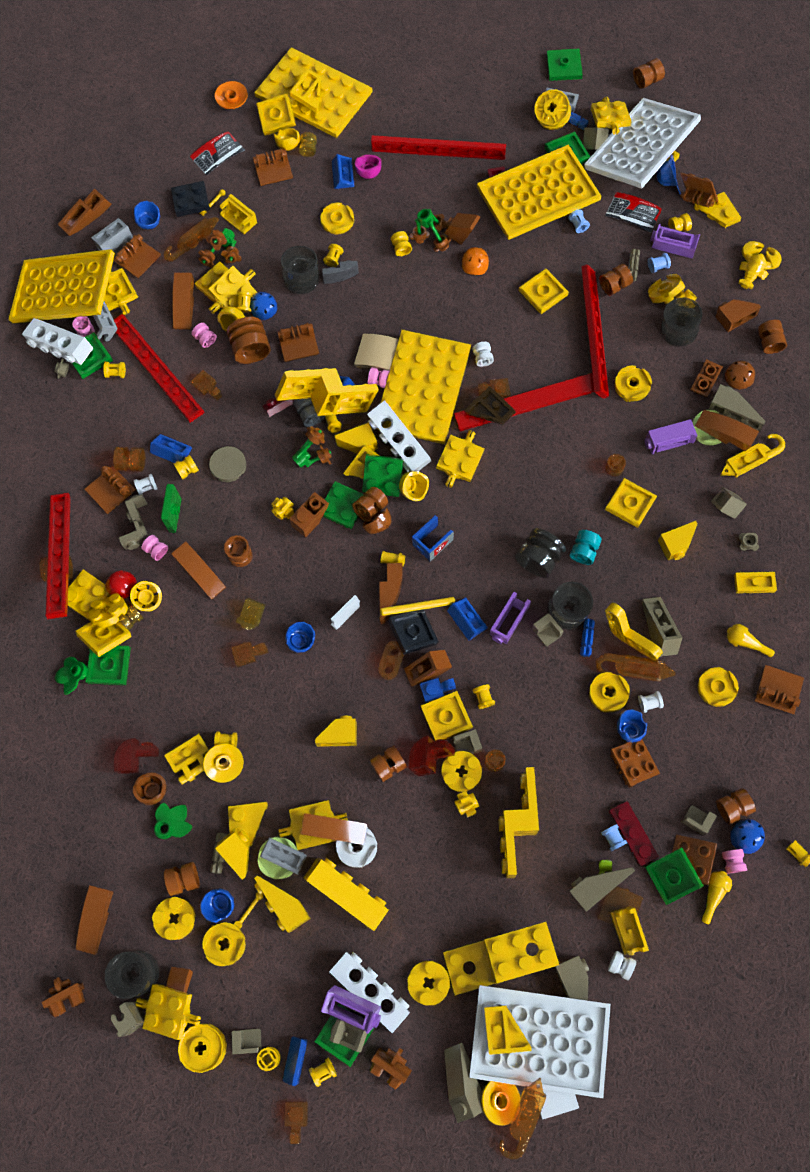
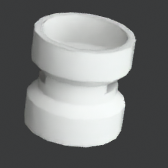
M480 342L473 346L472 349L474 355H476L477 366H488L494 362L488 342Z
M616 951L609 964L608 971L614 974L619 973L622 978L629 980L635 969L636 960L632 958L627 959L622 953Z

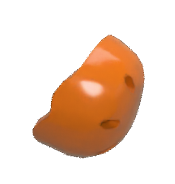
M472 247L464 253L462 269L465 273L482 275L487 271L489 258L485 250Z

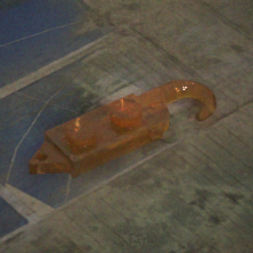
M217 217L204 218L179 238L180 240L177 243V250L168 255L172 246L165 250L164 259L169 262L174 261L186 251L188 252L190 249L195 248L200 241L211 235L219 219Z
M606 653L600 655L595 663L600 673L607 672L601 667L602 662L611 661L616 662V669L623 676L659 682L662 679L676 675L675 671L665 664V661H654L649 658L631 655L623 656Z
M538 1078L531 1085L524 1087L510 1124L511 1135L519 1141L516 1150L512 1152L507 1151L504 1147V1141L501 1140L499 1143L500 1152L508 1159L513 1160L522 1157L532 1137L546 1100V1093H544L541 1078Z

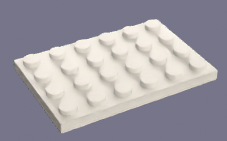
M643 98L629 113L631 125L629 127H619L620 132L617 135L616 132L615 135L612 133L584 164L585 169L642 189L700 122V114Z
M480 985L470 1078L603 1098L611 1004ZM506 1005L529 1042L532 1051L489 1055L484 1007Z

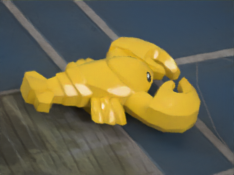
M756 241L746 243L741 252L747 262H741L739 270L746 272L744 279H740L738 284L742 288L752 289L754 287L752 282L757 276L764 280L768 275L766 270L779 267L781 263L780 253L774 248L768 247L764 256L763 254H758L764 248L762 243Z

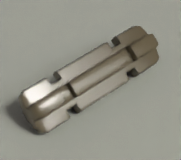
M632 249L630 253L628 268L632 273L633 282L637 278L639 249Z
M217 833V844L227 836L226 833ZM215 844L212 857L214 862L211 864L210 872L221 874L224 858L215 849L217 846Z

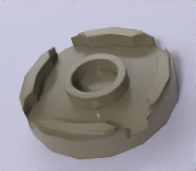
M229 446L215 451L209 462L211 473L222 482H232L239 479L244 474L247 465L243 453L239 449Z

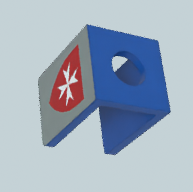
M436 515L412 536L413 546L429 561L434 559L451 543L454 537V532L450 530L431 549L421 542L438 526V517Z

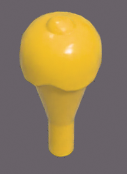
M735 624L728 628L727 640L732 645L758 650L769 657L774 655V650L760 643L744 625Z
M715 871L710 875L707 906L702 918L703 923L710 924L716 907L732 888V879L725 871Z

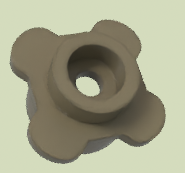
M63 358L60 363L57 362L55 367L58 379H60V376L66 377L69 369V364L65 363Z
M741 533L739 535L741 540L739 548L742 551L758 550V535L756 533Z

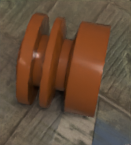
M244 317L232 322L228 326L226 332L237 362L251 364L263 360L270 354V344L263 323L259 318Z

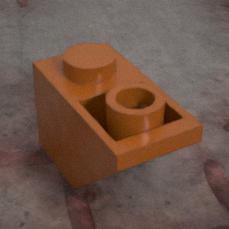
M314 492L289 518L292 527L306 538L321 521L329 503Z

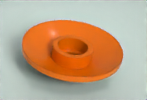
M236 81L225 82L215 91L217 104L225 109H235L242 106L248 97L246 87Z

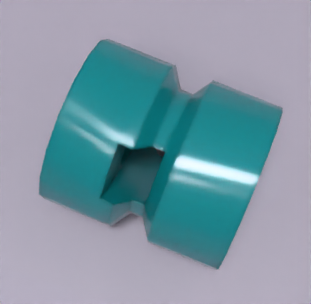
M579 530L575 540L576 544L573 545L569 555L570 558L584 565H592L602 538L592 531Z

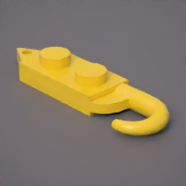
M778 434L768 435V439L775 438L778 440L779 445L770 450L766 445L759 443L750 447L747 451L729 458L726 461V466L721 476H735L736 478L767 462V460L784 450V439Z

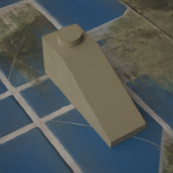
M720 384L708 410H715L719 412L718 414L735 419L760 432L765 420L739 392L729 386Z
M662 598L643 599L642 604L651 641L663 651L661 656L677 655L682 636Z
M628 867L587 876L584 879L579 877L571 884L573 888L570 892L587 912L630 876L635 869Z
M576 956L555 966L554 968L567 997L588 1001L587 971H589L585 959H580L579 956Z
M463 1043L444 1050L449 1102L458 1123L471 1119L483 1112L481 1103L482 1090L478 1080L470 1078L471 1063Z

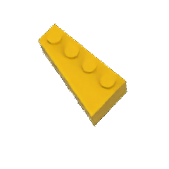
M317 858L303 879L375 931L389 911L384 907L386 902L377 895L375 898L368 895L370 890L361 883L358 886L352 883L353 877L345 871H342L341 874L334 869L336 865L326 858L323 861Z

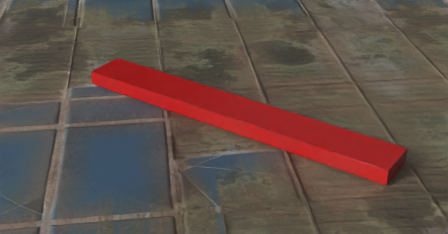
M374 135L371 137L373 152L504 160L506 154V144Z
M586 264L581 266L594 392L604 399L609 397L596 272Z
M122 313L116 317L114 322L118 329L115 333L185 418L191 423L204 414V410Z
M590 373L511 396L504 400L515 409L516 413L512 416L594 393L593 375ZM464 410L454 413L459 431L491 423L490 421L467 415Z
M69 493L50 495L45 613L47 619L67 617L70 535Z

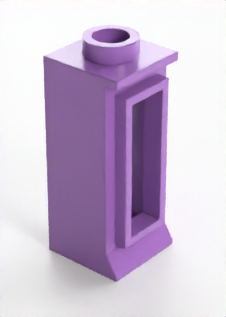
M661 224L658 225L657 231L653 230L650 240L654 241L653 249L693 258L700 234L685 233L660 226Z
M690 419L648 431L645 445L653 455L655 451L661 452L688 443H694L697 433Z
M513 592L490 630L492 639L499 644H502V642L508 643L530 606L531 601L527 599L524 603L517 599L516 592ZM515 607L520 610V613L507 635L498 630L511 608Z
M335 985L327 992L321 1009L322 1013H327L366 1031L367 1034L373 1028H377L381 1020V1015H379L381 1006ZM335 1001L366 1015V1017H360L335 1005Z

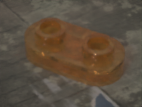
M391 641L385 646L379 664V673L386 680L394 679L398 675L404 656L397 641ZM396 649L398 654L392 655L391 651ZM390 667L392 668V672L386 673L385 669Z

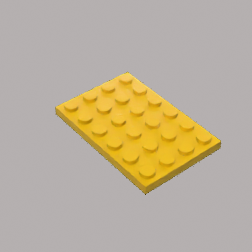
M291 47L254 93L255 97L263 101L288 93L294 117L337 138L373 91L372 87ZM307 69L322 77L317 113L290 97V91Z
M569 145L477 183L478 191L508 240L601 200L599 191Z
M109 249L24 260L8 320L12 323L31 322L33 318L42 321L101 315L115 253Z
M401 330L381 403L384 400L414 438L445 444L470 354L471 344ZM385 421L382 427L389 428L391 421Z

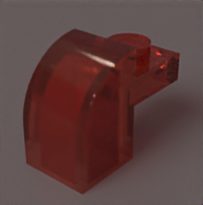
M425 736L418 740L410 751L409 769L418 777L436 774L437 759L454 756L455 748L447 740L438 739L434 742L429 736Z
M136 738L124 741L116 750L114 771L118 774L139 773V757H158L159 748L151 742L141 743L140 746V742Z

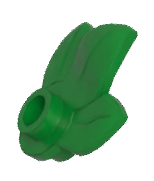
M70 656L64 660V667L60 668L55 675V682L64 685V695L70 694L77 688L79 680H83L87 676L88 668L83 662L77 661L75 657Z
M162 803L155 812L157 823L155 824L154 832L158 838L168 839L171 836L180 838L191 831L192 825L185 822L187 817L186 805H178L170 809L167 804ZM168 826V831L163 833L162 827Z

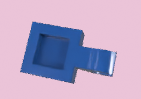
M439 678L420 683L426 703L443 697V692L456 689L453 678L440 683Z

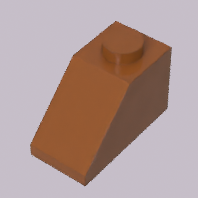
M457 213L454 218L450 217L445 226L448 228L444 234L462 245L477 224L480 216Z
M733 299L728 303H722L718 307L715 317L725 330L730 332L756 317L761 306Z
M438 650L429 651L404 668L411 686H415L442 675L451 669L452 665L446 651Z

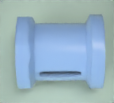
M577 209L568 217L570 222H573L576 233L584 232L590 226V223L583 217L582 210Z
M663 253L660 257L648 259V267L651 273H656L657 270L663 268L669 269L671 266L667 253Z
M617 824L601 832L602 836H605L608 840L611 851L627 844V841L621 837Z

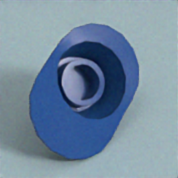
M671 154L670 159L665 161L656 171L657 180L663 186H677L681 195L676 179L675 161Z

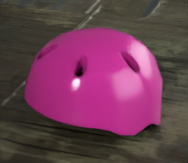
M375 155L357 157L355 168L359 176L365 179L376 177L381 171V159Z

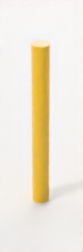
M449 597L381 608L380 614L381 616L452 605L455 602V598Z

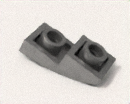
M351 260L340 262V268L329 267L322 269L324 284L340 282L359 273L358 262Z

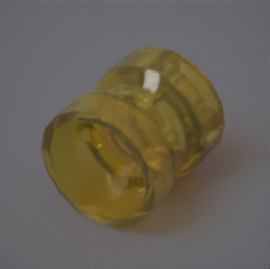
M305 132L300 138L299 153L305 157H312L316 153L317 137L313 133Z
M132 604L128 606L125 615L122 613L118 617L128 630L133 628L136 622L144 619ZM126 614H128V615L130 616V618L133 620L132 622H131L130 619L126 616Z

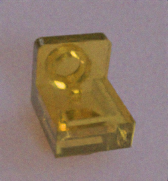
M247 598L241 615L236 619V622L241 624L242 628L248 630L259 626L266 604Z

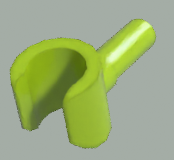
M601 860L599 862V874L612 871V861Z

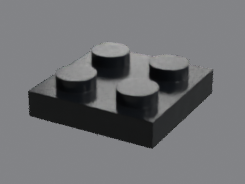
M204 181L171 188L177 217L210 210Z
M424 609L392 616L387 620L403 655L434 646L439 642Z

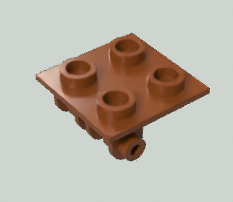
M280 148L275 150L274 153L271 151V154L266 152V155L264 153L256 154L253 157L261 186L293 178L286 149L282 150Z
M680 173L686 188L680 196L684 201H692L694 204L696 203L707 208L712 207L715 201H719L713 182L710 179H702L691 173Z
M140 234L134 235L130 243L127 242V246L124 245L115 254L116 257L113 259L114 262L137 278L161 256V253L142 241L143 238Z
M307 322L304 325L291 326V328L283 330L281 328V330L277 331L285 362L319 354L312 323L308 324Z
M103 466L101 468L102 475L84 490L109 514L133 494L136 489L113 466Z
M765 665L755 702L794 715L796 707H799L801 702L799 696L804 677Z
M643 740L633 743L628 742L610 751L612 754L611 758H613L616 765L618 764L616 768L621 769L619 774L623 773L622 777L625 785H628L629 788L660 774Z
M676 835L673 852L683 848L702 884L708 885L717 843Z

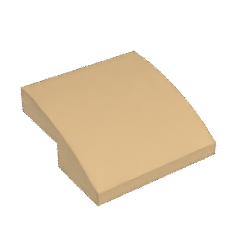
M363 334L354 365L357 368L373 367L379 371L388 370L390 372L399 339L377 334Z

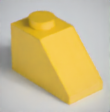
M369 423L334 435L338 447L357 454L364 445L373 451L378 449L377 440Z
M696 521L660 535L658 542L667 560L673 558L674 560H679L685 556L697 526Z
M340 716V719H335L315 739L316 746H357L356 719H352V716Z
M236 827L218 842L215 849L243 880L248 871L250 842L248 841V835Z

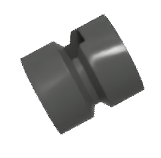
M311 398L294 400L293 405L297 413L300 414L304 426H314L325 418V415L317 416Z

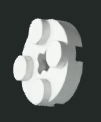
M368 828L366 830L365 843L360 845L362 847L361 851L353 852L352 843L338 840L336 842L340 860L349 867L362 868L368 865L377 853V841L374 834Z

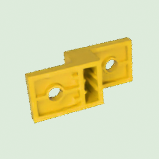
M336 368L290 370L284 372L275 397L277 401L311 398L317 416L367 412L379 389L376 384L343 386Z
M526 767L520 777V787L525 791L521 798L522 810H505L498 819L499 832L503 831V837L500 840V851L505 853V859H502L501 867L502 874L506 873V878H515L517 875L514 836L536 835L539 831L534 767Z
M546 922L443 952L455 995L479 989L480 985L489 986L559 965ZM529 943H534L538 947V952L534 956H530L526 952V946ZM471 961L475 964L476 969L473 974L469 975L464 972L463 965L465 962Z

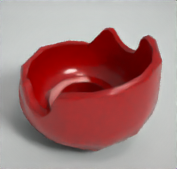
M123 570L115 571L107 579L105 584L106 591L110 596L118 593L120 597L126 599L130 596L131 590L137 584V581L130 572Z

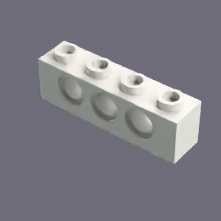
M33 318L22 333L29 346L33 348L38 347L45 353L50 352L57 358L63 357L70 363L75 362L81 365L93 349L85 337Z
M385 400L367 414L370 418L368 420L369 424L374 430L378 428L381 432L379 436L385 444L389 442L393 447L390 450L396 458L400 456L401 459H404L403 467L407 472H418L431 462L429 455ZM385 421H391L389 428H383L382 424ZM402 435L403 439L401 442L395 443L393 441L394 437ZM412 449L414 454L411 457H406L404 455L405 451Z
M346 952L329 972L349 992L381 1006L384 999L391 1000L393 1009L390 1012H384L381 1008L379 1015H381L380 1022L393 1033L410 1013L407 1010L409 1005L401 997L397 1000L392 995L394 990L387 983L380 984L376 980L378 975L370 967L365 969L360 964L362 959L354 952L351 955ZM353 969H358L361 972V979L358 982H354L350 978V973ZM369 984H374L377 987V994L374 997H369L365 992Z

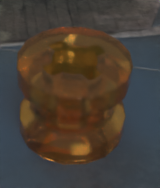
M620 454L611 455L606 464L607 473L614 477L620 476L626 466L625 458Z
M496 749L488 752L485 759L487 769L492 772L502 770L506 761L505 755Z

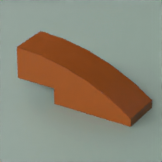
M94 188L84 201L79 199L58 225L71 236L101 216L112 204Z
M174 273L173 329H191L194 306V278L192 273Z
M703 410L695 424V427L726 445L730 442L744 451L751 447L759 431L742 422L707 410Z
M184 542L171 553L174 559L211 600L226 588L187 542Z
M387 563V582H380V609L393 607L397 603L403 578L402 563ZM380 614L381 624H385L390 615L381 616Z
M304 813L301 834L364 845L367 824Z
M89 885L80 919L76 950L97 954L109 915L107 911L113 891Z

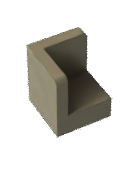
M585 128L583 141L585 149L598 150L608 138L609 129Z
M722 487L711 501L721 512L734 519L747 505L737 494L725 487Z
M549 613L533 624L532 630L546 647L559 639L563 634V630Z
M476 729L453 737L456 751H466L473 755L482 752V746Z
M692 805L681 823L704 836L708 833L717 815L710 811L705 813Z
M260 1029L232 1031V1055L258 1053L262 1050Z

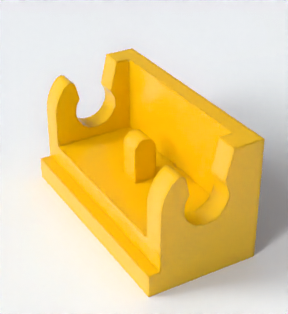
M232 194L220 205V208L223 209L220 212V216L241 233L246 234L257 224L255 213Z
M629 906L610 912L624 955H634L638 951H649L636 909Z

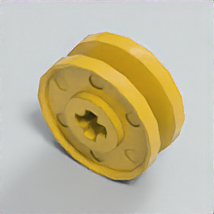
M554 89L543 92L537 98L534 112L539 124L543 128L557 130L568 122L571 116V106L567 96L562 91Z
M199 1024L198 1026L190 1027L184 1032L183 1038L179 1041L178 1054L180 1061L185 1068L192 1072L203 1073L215 1069L226 1055L227 1043L225 1036L219 1028L212 1024ZM202 1042L203 1045H206V1050L203 1051V1054L202 1051H199L198 1046H201Z

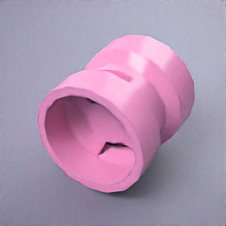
M87 316L76 317L73 320L72 325L77 335L86 337L95 332Z
M199 323L192 330V336L199 340V343L204 348H208L216 341V334L213 331H209V327L205 323Z
M371 367L368 384H376L381 388H385L389 371H379L377 368Z
M150 535L143 542L141 549L146 553H150L151 557L158 561L167 553L168 546L160 543L155 535Z
M743 849L722 852L723 859L726 860L725 870L727 874L747 871V866L743 862Z

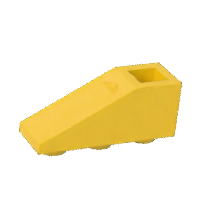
M259 876L254 878L257 882L254 885L260 895L264 894L268 901L265 904L271 913L275 911L279 918L276 922L282 931L286 929L290 933L311 919L298 899Z

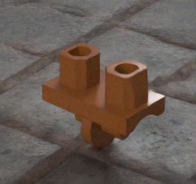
M57 977L53 981L54 987L50 988L49 992L51 995L56 992L58 994L43 1001L42 1005L44 1008H49L53 1017H58L67 1012L63 1001L69 998L72 1007L85 1002L82 992L85 987L83 983H76L66 989L65 987L69 986L71 981L69 979L62 981Z
M379 1048L371 1060L373 1063L370 1072L380 1077L383 1070L391 1074L387 1081L388 1085L397 1089L402 1083L406 1082L412 1071L405 1066L407 1060L400 1056L403 1049L399 1048L397 1053H395L390 1048L387 1052Z

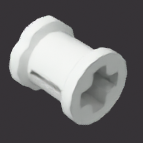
M152 474L141 480H134L139 495H143V492L151 489L157 490Z
M659 691L644 697L642 695L638 696L643 713L658 707L661 709L664 707Z

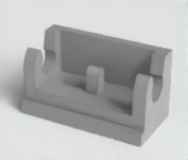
M118 218L91 238L99 251L111 249L116 254L124 245L127 246V242L130 243L133 236L128 226Z
M104 301L101 315H93L100 329L97 333V338L101 339L102 335H104V340L110 341L118 328Z

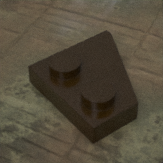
M490 386L464 410L467 415L503 425L516 413L515 409Z

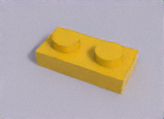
M775 572L735 573L734 575L736 593H775L777 591Z

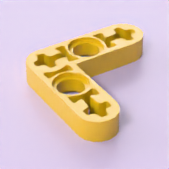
M612 602L605 609L611 632L617 638L654 661L661 656L663 651L658 645L630 629L625 611L619 605Z

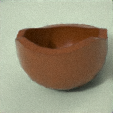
M746 361L733 362L725 371V380L732 388L745 389L753 384L755 369Z
M388 508L378 512L369 522L364 521L362 527L366 532L377 534L389 528L392 520Z
M146 773L136 780L133 786V794L142 804L154 805L164 798L167 788L166 781L157 773Z

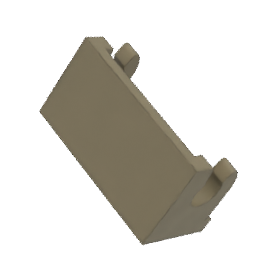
M124 1002L119 1006L123 1013L121 1015L122 1021H118L114 1014L111 1015V1021L118 1031V1037L132 1034L144 1023L145 1017L139 1007H136L135 1002Z

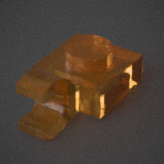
M204 370L191 381L192 386L203 395L209 392L217 401L222 397L221 391L215 386L217 384L216 380Z
M508 378L490 380L489 385L486 383L478 384V396L490 386L502 398L510 397Z
M251 642L231 647L237 667L256 662L255 656L269 653L265 643L252 646Z
M285 1102V1126H291L290 1144L301 1143V1127L308 1126V1102Z

